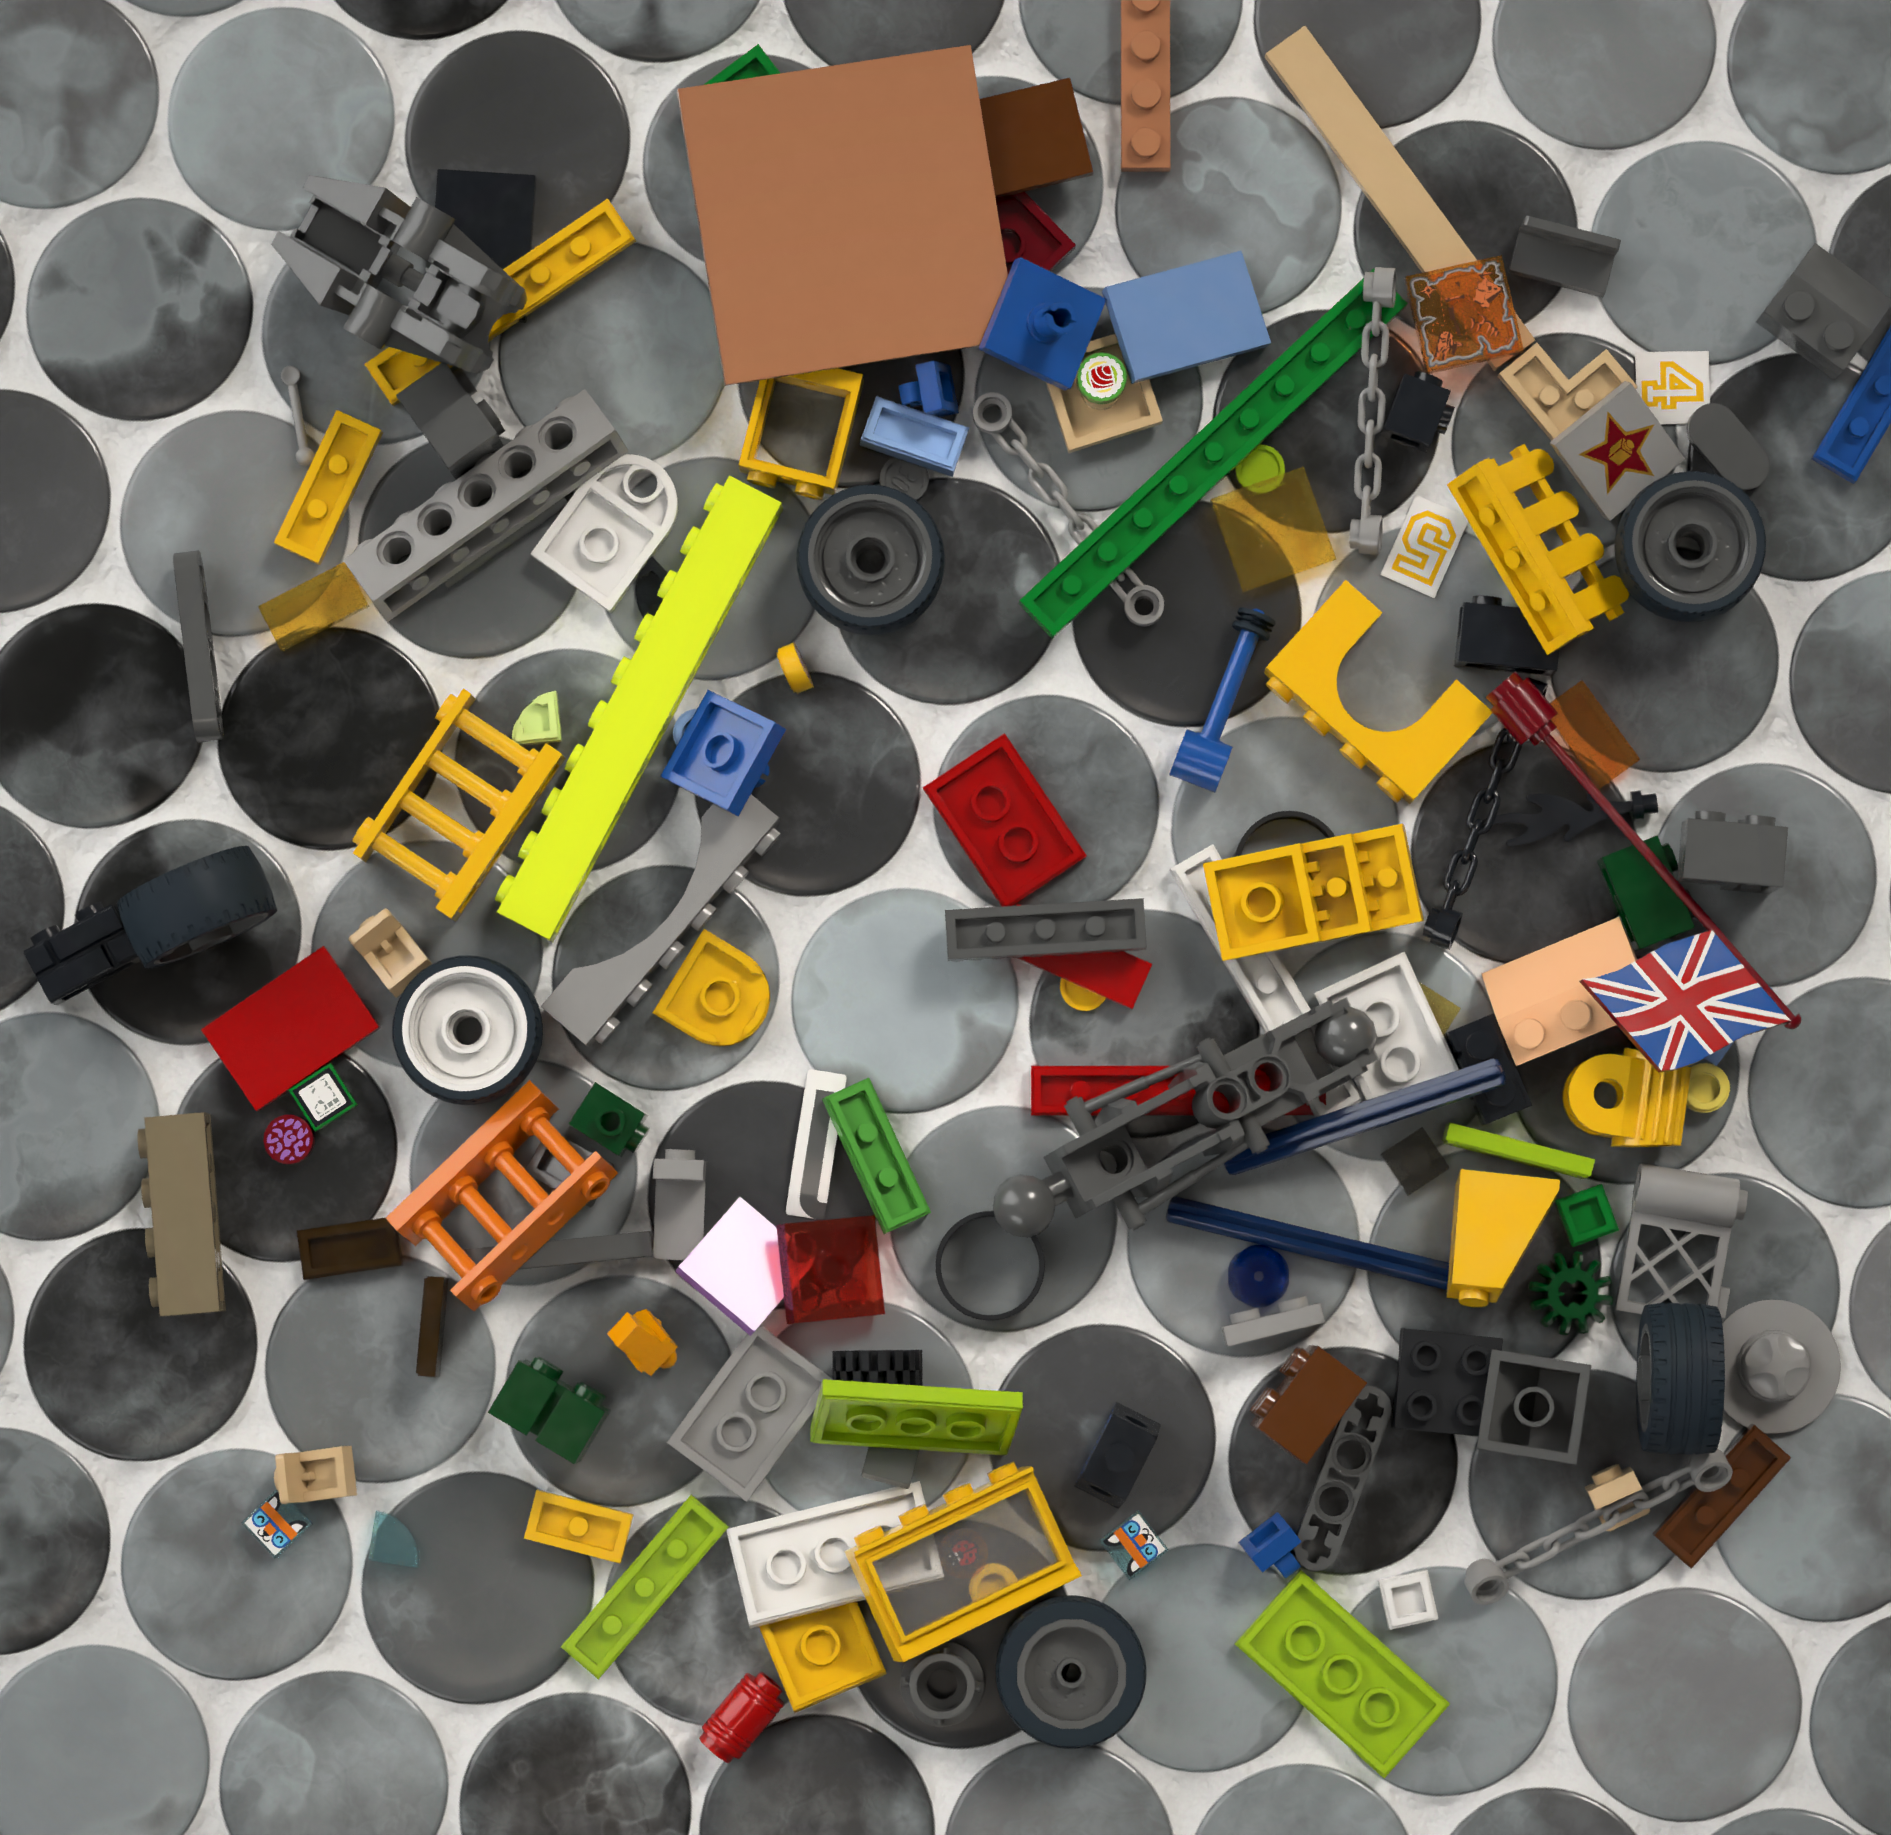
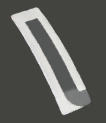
M812 1069L807 1072L786 1205V1214L818 1220L825 1218L838 1133L822 1099L845 1088L846 1076L844 1074Z

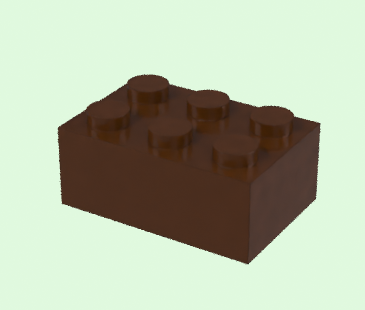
M1309 1345L1306 1350L1296 1347L1279 1369L1286 1377L1276 1390L1266 1387L1249 1410L1256 1416L1250 1423L1251 1426L1304 1464L1309 1462L1367 1384L1366 1381L1321 1347Z

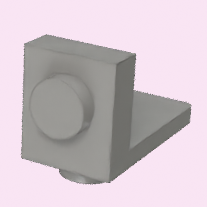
M665 1149V1159H654L653 1179L656 1180L653 1256L659 1260H685L704 1238L706 1161L695 1160V1150Z

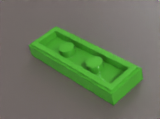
M870 1078L824 1097L822 1101L883 1234L930 1214L931 1211Z

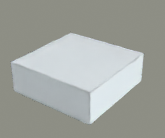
M1427 1569L1378 1580L1389 1630L1438 1619Z

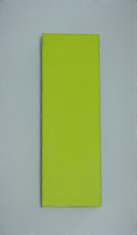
M1447 1123L1445 1125L1442 1141L1446 1145L1580 1179H1586L1592 1175L1595 1159L1454 1123Z

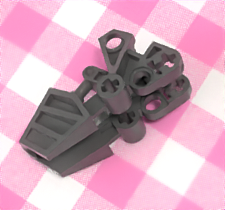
M309 175L303 189L314 195L309 202L312 205L300 227L293 230L291 236L278 231L271 245L318 304L349 315L343 328L381 350L384 346H388L477 374L488 370L494 361L492 358L493 352L488 344L492 326L502 315L516 313L519 309L522 310L527 302L525 289L453 224L456 219L416 197L410 207L384 187ZM401 246L431 263L429 268L426 267L425 275L413 269L414 265L397 255ZM383 278L398 287L404 285L415 292L413 297H409L408 300L410 302L408 306L377 289Z

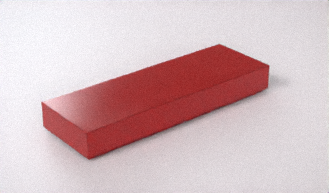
M1125 951L1017 958L1131 1010L1152 967V963Z

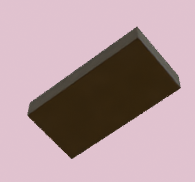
M386 1218L297 1230L303 1280L403 1266L399 1232L396 1231Z
M427 1276V1278H424L416 1366L418 1376L440 1377L449 1278Z

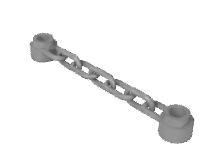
M1375 267L1374 272H1365L1363 299L1366 302H1373L1372 321L1367 323L1363 329L1361 348L1362 362L1369 368L1368 387L1360 393L1358 402L1357 422L1360 431L1365 434V453L1361 454L1355 463L1354 493L1362 500L1361 519L1351 520L1349 537L1350 548L1359 549L1360 554L1380 555L1382 547V515L1370 514L1371 501L1377 498L1381 490L1382 475L1381 460L1374 454L1375 435L1383 429L1386 404L1385 394L1378 388V371L1386 364L1389 351V329L1381 321L1382 307L1394 308L1397 286L1396 268ZM1371 330L1375 337L1379 336L1380 330L1382 331L1380 360L1376 353H1373L1369 359ZM1367 396L1371 403L1375 402L1378 397L1376 426L1372 419L1368 420L1367 425H1365ZM1363 462L1368 469L1372 467L1373 462L1375 465L1372 492L1369 485L1364 486L1363 492L1361 490Z
M995 392L981 395L973 406V421L976 427L984 433L991 434L1007 454L1020 456L1029 468L1028 481L1047 505L1059 506L1070 520L1068 531L1079 545L1083 539L1075 527L1078 530H1083V522H1085L1094 531L1098 526L1088 515L1077 514L1066 501L1068 490L1055 471L1048 464L1036 463L1026 450L1028 444L1027 437L1012 418V408L1008 399ZM988 407H996L1001 411L1002 417L998 422L989 423L983 418L984 410ZM1008 426L1020 439V442L1017 439L1011 441L1013 448L1000 435V432L1004 431ZM1043 471L1048 474L1061 492L1060 494L1057 490L1052 491L1053 499L1049 497L1035 479V476L1038 479H1042L1044 477ZM1128 568L1124 573L1136 587L1128 594L1124 592L1116 580L1111 584V587L1124 602V611L1127 618L1135 625L1150 626L1156 623L1163 613V597L1156 588L1144 585L1134 571ZM1121 574L1117 578V580L1121 582L1124 581V574ZM1142 598L1150 600L1153 604V611L1145 616L1138 614L1134 608L1136 601Z
M1717 1449L1715 1453L1699 1455L1693 1453L1689 1457L1688 1465L1670 1473L1668 1476L1660 1477L1642 1486L1641 1490L1579 1518L1576 1522L1549 1536L1541 1537L1517 1550V1552L1495 1563L1489 1559L1474 1561L1468 1566L1465 1577V1585L1471 1598L1480 1605H1488L1499 1601L1506 1595L1509 1589L1507 1579L1553 1558L1557 1553L1580 1543L1584 1539H1590L1612 1528L1616 1523L1644 1509L1654 1507L1694 1484L1699 1490L1704 1492L1718 1490L1731 1479L1733 1474L1732 1467L1721 1450ZM1687 1473L1690 1474L1691 1478L1681 1483H1678L1676 1480ZM1663 1485V1489L1666 1492L1649 1500L1646 1493ZM1633 1501L1634 1507L1619 1514L1618 1508ZM1603 1515V1519L1606 1522L1589 1530V1526L1586 1523ZM1571 1532L1574 1533L1575 1537L1559 1544L1557 1539ZM1543 1545L1546 1553L1530 1560L1526 1553ZM1514 1561L1516 1567L1503 1572L1502 1567Z

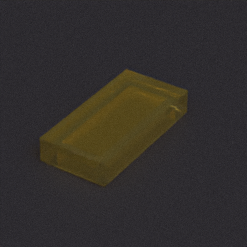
M345 562L258 607L280 650L283 652L370 606L354 575Z

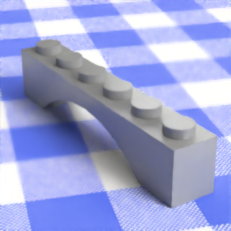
M752 794L749 796L739 816L712 804L701 817V843L695 870L683 897L669 917L647 939L625 953L598 964L572 969L541 1005V1008L586 1046L590 1047L595 1040L603 1045L620 1025L621 1022L615 1017L627 1002L635 1007L651 989L653 984L647 980L659 965L667 969L684 950L685 946L679 942L691 927L697 932L700 931L717 910L711 903L723 889L731 894L749 873L743 867L755 852L763 856L781 835L775 829L781 822L779 817Z

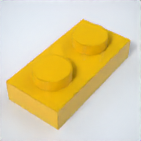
M537 1489L524 1539L621 1563L634 1514Z

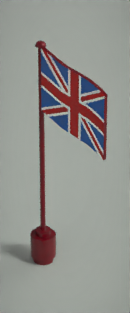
M1515 671L1485 698L1493 706L1490 711L1520 745L1529 739L1534 746L1543 740L1708 930L1707 932L1667 943L1618 971L1579 981L1658 1073L1670 1072L1693 1065L1741 1037L1785 1024L1784 1027L1787 1029L1799 1027L1801 1015L1799 1013L1794 1015L1552 737L1550 733L1557 726L1551 719L1558 712L1527 677L1523 680Z

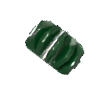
M1573 1252L1569 1268L1564 1256L1561 1253H1555L1552 1255V1260L1556 1272H1553L1547 1265L1540 1263L1536 1270L1547 1281L1545 1284L1540 1282L1528 1283L1529 1290L1543 1292V1299L1534 1300L1529 1303L1530 1309L1533 1311L1540 1310L1547 1306L1549 1311L1540 1321V1324L1544 1327L1550 1326L1559 1316L1558 1333L1560 1335H1568L1572 1318L1580 1334L1588 1333L1589 1328L1585 1315L1587 1314L1597 1323H1602L1605 1320V1316L1594 1306L1596 1303L1602 1305H1612L1613 1297L1598 1295V1288L1610 1285L1612 1280L1610 1276L1600 1277L1596 1280L1592 1278L1601 1266V1263L1596 1259L1589 1262L1584 1270H1581L1583 1262L1582 1252ZM1578 1282L1582 1288L1581 1291H1577V1294H1582L1579 1304L1568 1302L1563 1305L1559 1296L1564 1295V1293L1558 1292L1559 1287L1562 1283L1570 1285Z

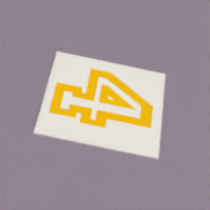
M1709 351L1635 352L1636 385L1638 386L1636 391L1661 425L1687 424L1690 416L1699 407L1710 403Z

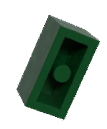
M1658 835L1644 840V843L1672 875L1673 872L1678 871V863L1669 843L1661 845ZM1634 845L1597 860L1634 952L1695 928L1691 919L1695 915Z

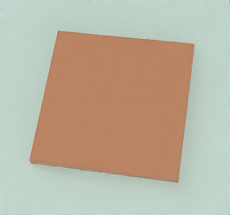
M971 45L677 89L725 386L980 346L1008 273Z

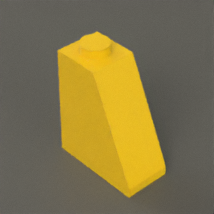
M1460 1170L1455 1183L1446 1298L1459 1299L1458 1302L1468 1307H1485L1489 1302L1496 1303L1550 1211L1560 1189V1180Z

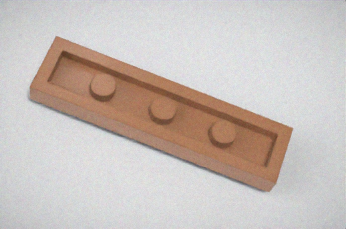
M1121 0V172H1170V0Z

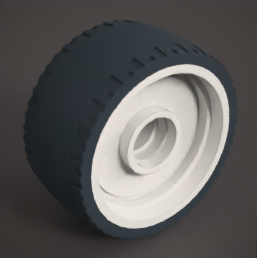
M456 956L431 964L409 982L395 1008L392 1037L396 1055L401 1066L419 1088L445 1102L460 1105H477L505 1096L526 1079L540 1053L543 1023L535 996L524 980L514 971L488 958ZM469 1017L476 1018L482 1026L481 1037L474 1044H461L456 1035L457 1026L463 1019Z

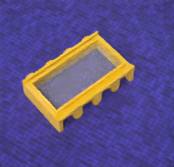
M1010 1462L987 1473L990 1482L974 1490L970 1483L950 1490L943 1494L946 1503L928 1511L926 1504L915 1507L898 1516L901 1525L886 1532L883 1531L881 1525L871 1528L854 1537L857 1546L844 1551L894 1661L906 1662L1082 1576L1073 1561L1033 1473L1034 1469L1032 1466L1017 1468L1015 1462Z

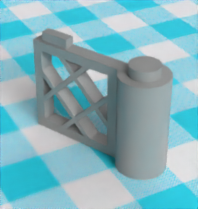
M1644 1163L1639 1164L1633 1189L1632 1211L1615 1310L1642 1314L1645 1305L1662 1303L1667 1298L1672 1303H1679L1673 1294L1698 1278L1708 1292L1706 1305L1718 1307L1721 1317H1726L1730 1288L1723 1287L1721 1284L1731 1228L1735 1219L1743 1220L1748 1199V1191L1740 1190L1739 1179ZM1641 1224L1662 1227L1672 1241L1669 1246L1649 1260L1637 1245ZM1670 1229L1686 1231L1687 1233L1676 1239ZM1698 1234L1718 1237L1715 1256L1697 1268L1682 1245ZM1677 1249L1692 1269V1272L1668 1288L1653 1265ZM1637 1253L1643 1261V1264H1641L1639 1267L1633 1270L1635 1255ZM1712 1268L1710 1284H1708L1702 1274ZM1646 1270L1651 1272L1664 1291L1648 1303L1628 1300L1631 1281Z

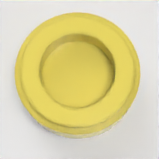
M1700 1063L1691 1066L1686 1107L1698 1113H1708L1719 1109L1728 1099L1730 1092V1083L1727 1075L1721 1068L1710 1063Z

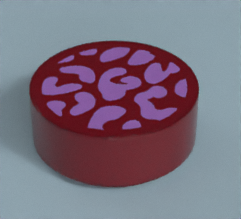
M282 1115L269 1123L264 1132L263 1142L267 1153L272 1159L279 1163L292 1165L304 1161L311 1154L315 1144V1135L310 1124L303 1118L295 1115Z

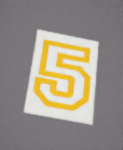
M1415 495L1380 575L1435 598L1467 526V518L1462 514Z

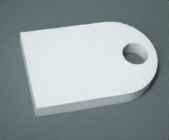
M624 454L580 485L530 553L531 556L612 613L637 579L639 572L650 557L656 553L673 529L678 514V497L671 478L656 462L643 456ZM649 472L656 477L657 488L651 496L639 498L630 492L629 483L636 473Z

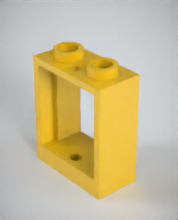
M836 368L760 380L738 464L740 472L748 474L746 481L767 488H775L776 482L796 486L794 493L817 500H823L824 493L836 494L864 384L863 374ZM776 381L845 398L826 476L756 459Z

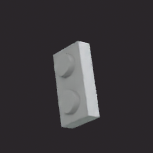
M1307 1296L1279 1302L1280 1312L1261 1317L1259 1308L1230 1314L1232 1324L1221 1327L1225 1345L1231 1346L1325 1323L1321 1304L1309 1305Z

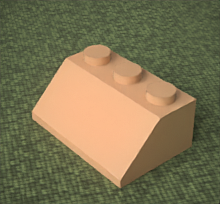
M1620 917L1482 973L1497 1022L1516 1066L1617 1025L1579 981L1618 971L1638 960Z

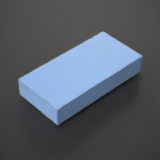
M876 396L860 440V446L953 477L969 432V427Z

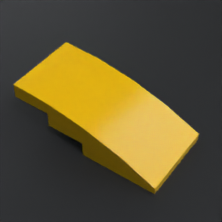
M1404 824L1354 834L1350 833L1307 843H1298L1203 863L1222 961L1424 921Z

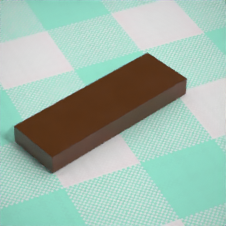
M1753 1423L1724 1454L1733 1470L1729 1482L1722 1488L1712 1492L1701 1491L1695 1486L1652 1533L1691 1569L1791 1459L1787 1453Z

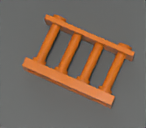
M530 1080L386 1217L387 1221L396 1231L414 1246L423 1239H427L462 1278L450 1291L473 1311L493 1300L500 1292L501 1285L590 1200L600 1197L608 1189L610 1181L618 1174L613 1166L597 1151L586 1160L583 1159L549 1122L550 1117L559 1108ZM533 1135L540 1140L571 1174L550 1195L513 1156L514 1152ZM495 1170H499L534 1208L514 1229L503 1220L477 1191L478 1186ZM461 1204L465 1206L498 1243L478 1264L468 1256L441 1226L442 1221Z

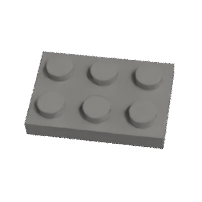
M760 1325L752 1336L746 1334L667 1443L747 1502L814 1412L822 1380H833V1378Z

